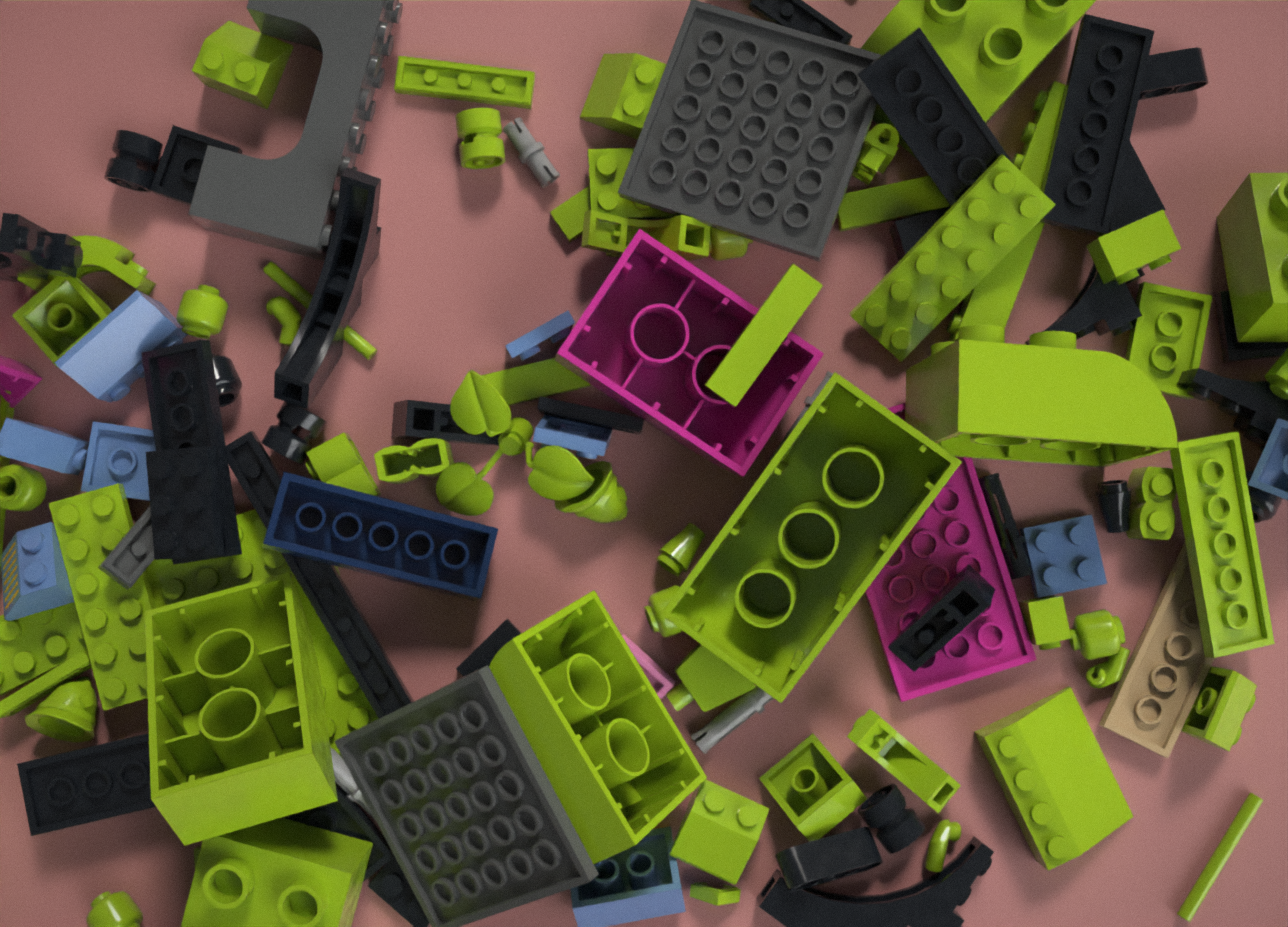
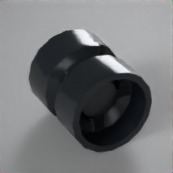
M117 130L112 147L116 157L109 159L104 178L124 188L150 193L155 177V172L151 167L159 163L163 144L136 132Z
M284 401L276 415L279 421L278 424L270 425L261 443L299 464H303L307 457L306 452L312 448L309 443L310 439L318 438L327 421L302 407ZM296 426H297V432H296V433L291 432V431H292L293 429H295Z
M889 784L873 793L857 810L871 829L878 828L876 838L889 854L896 853L909 846L925 830V825L912 808L905 809L907 804L905 797L895 784Z

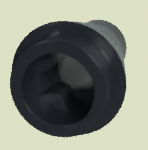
M1110 480L1098 483V491L1095 492L1106 523L1107 532L1120 533L1128 531L1132 489L1128 488L1127 480Z

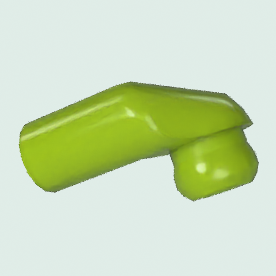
M282 296L271 298L266 304V309L269 315H274L282 325L279 344L291 346L300 328L301 315L287 298Z
M1120 647L1119 652L1109 656L1108 661L1090 667L1086 672L1088 684L1094 688H1104L1119 682L1131 650Z
M949 819L938 822L928 844L925 860L926 869L932 872H941L943 870L948 840L956 842L961 837V825L958 822H950Z

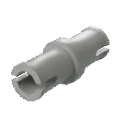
M521 117L514 119L515 124L511 121L503 128V132L520 153L518 158L522 164L526 163L542 188L547 187L549 181L552 184L560 177V173L556 171L543 152L545 149L543 144L536 142Z

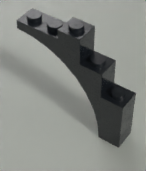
M1130 140L1108 233L1160 210H1166ZM1093 263L1082 290L1070 307L1044 331L1071 332L1076 334L1077 340L1094 331H1097L1099 336L1111 331L1113 337L1134 328L1131 321L1142 316L1126 284L1144 276L1143 268L1145 267L1137 270L1140 276L1119 285L1116 279L1104 284Z
M348 167L341 175L338 205L327 255L300 328L275 371L274 398L308 409L342 356L344 330L361 305L363 278L379 255L381 227L377 226L381 189L380 178Z
M3 213L0 231V280L20 282L17 280L18 277L48 280L49 275L76 278L77 268L81 266L83 261V251L80 247L81 242L67 234L51 233L19 214Z
M1196 368L1183 371L1177 383L1184 388L1189 387L1187 394L1195 399L1202 401L1211 400L1219 404L1218 409L1220 411L1237 416L1233 427L1245 432L1244 437L1252 442L1265 444L1277 419L1288 421V399L1280 398L1270 389L1271 384L1268 381L1250 382L1225 378Z
M973 836L962 851L943 867L941 872H936L934 875L910 887L876 895L852 896L825 892L814 887L788 892L781 871L776 869L756 899L761 909L786 927H907V925L910 927H963L961 925L965 920L954 909L957 905L962 906L967 901L972 890L970 886L977 876H982L987 872L992 863V858L990 857L994 851Z

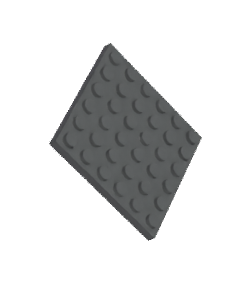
M691 0L618 190L619 196L677 216L693 217L710 227L820 262L878 105L857 74L881 55L711 4Z
M488 665L334 741L432 927H460L586 884L598 875L592 860Z

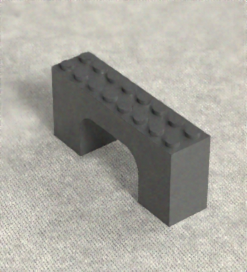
M399 0L248 1L247 10L261 34L318 50L323 54L322 65L301 139L288 154L276 159L267 160L210 145L207 146L188 213L194 220L209 231L325 261L335 222L341 175L347 167L358 171V168L354 167L358 154L362 155L365 150L367 135L364 134L367 121L371 122L375 114L376 102L372 101L375 89H381L384 81L385 69L381 67L384 56H390L394 42V36L391 35L393 24L400 22L403 4Z

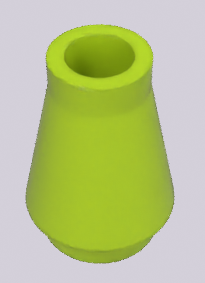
M688 523L680 533L659 549L660 555L656 558V561L664 569L677 577L682 571L687 572L701 541L705 537L704 532L694 524Z

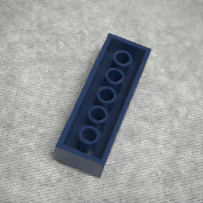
M284 472L263 548L475 601L482 597L498 528Z

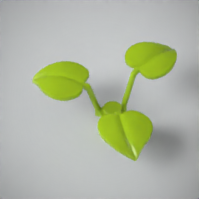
M473 370L466 374L451 400L450 411L452 418L461 429L469 434L479 435L485 431L489 437L500 434L498 438L500 447L478 474L465 462L453 463L440 474L436 484V495L442 506H445L447 510L466 516H477L486 512L493 503L494 492L490 484L482 480V478L486 476L502 454L514 456L521 454L523 451H525L527 466L533 469L529 474L528 483L540 496L550 500H567L582 494L592 486L595 478L585 470L574 454L562 447L552 445L543 447L532 458L534 444L529 442L533 436V427L530 422L520 417L511 419L510 408L496 388Z

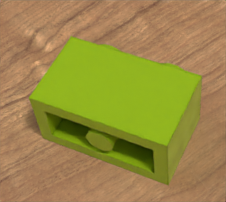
M1160 210L1103 235L1086 246L1103 283L1106 284L1116 279L1119 285L1140 276L1137 270L1149 265L1152 271L1172 262L1169 255L1182 249L1164 210Z

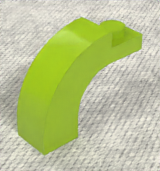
M589 210L584 214L581 247L606 252V256L620 258L639 229L687 261L702 259L709 255L711 227L693 217L679 215L664 220H638Z
M72 236V238L81 242L80 247L83 251V261L81 266L77 268V278L80 279L93 272H110L147 295L150 294L156 283L146 278L149 271L132 261L135 253L125 247L98 236ZM49 275L48 280L18 277L17 280L38 293L56 276Z
M869 709L865 715L856 720L852 731L847 736L937 813L943 809L961 786L872 709Z

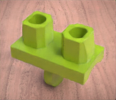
M881 123L874 126L871 131L868 130L858 157L859 161L852 173L853 177L869 185L877 171L882 174L885 172L899 149L897 147L899 134L892 125Z

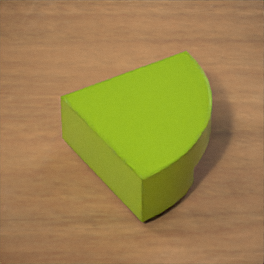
M697 882L691 884L689 897L720 906L739 902L741 889L726 884L723 885V888L717 889L708 886L707 882Z

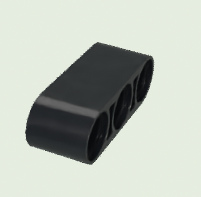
M1196 47L1149 55L1139 100L1193 91L1207 85L1208 77L1202 49Z
M862 827L793 846L779 852L775 856L788 892L799 891L861 873L883 863L869 827Z

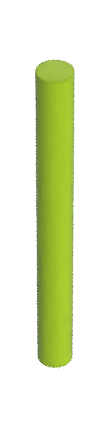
M269 262L264 267L263 272L308 309L313 295L275 263ZM347 325L344 330V340L367 360L372 359L377 353V349Z
M1249 793L1177 912V915L1191 922L1264 800Z

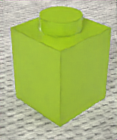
M1050 595L1018 602L1031 643L1039 645V650L1061 647L1060 641L1072 639L1063 596Z

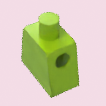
M699 643L674 668L682 682L667 692L666 696L677 712L693 700L697 702L703 712H707L753 690L756 686Z

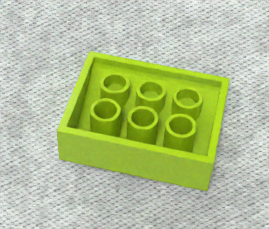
M1066 687L974 732L1035 860L1048 871L1082 855L1134 817L1071 687Z

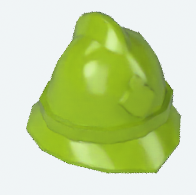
M606 461L592 463L584 467L595 478L592 486L585 492L571 499L555 500V508L564 513H574L578 517H585L597 523L621 521L628 513L626 492L617 481V476L612 473V463Z
M83 676L74 681H67L57 687L45 701L38 704L35 711L25 716L26 725L38 733L57 740L84 742L95 737L94 727L97 723L95 716L98 701L90 678Z

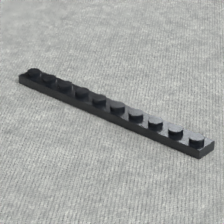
M250 431L226 445L228 464L266 529H268L282 477L255 432ZM281 552L378 718L413 702V698L333 565Z

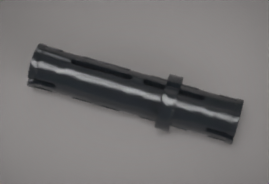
M995 473L978 480L1011 575V580L1033 574V571L1030 568L1022 544L1026 542L1024 535H1019L999 478L1000 475ZM993 494L997 497L1005 523H1002ZM1005 529H1007L1009 532L1011 542L1017 556L1016 559L1014 558Z

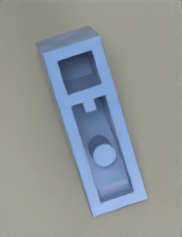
M6 417L0 431V456L73 475H79L80 470L85 468L89 446L88 441L56 428Z

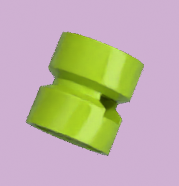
M472 108L457 113L455 116L457 136L463 140L459 144L461 166L467 169H488L504 164L506 161L504 142L498 138L502 133L500 112L493 108Z

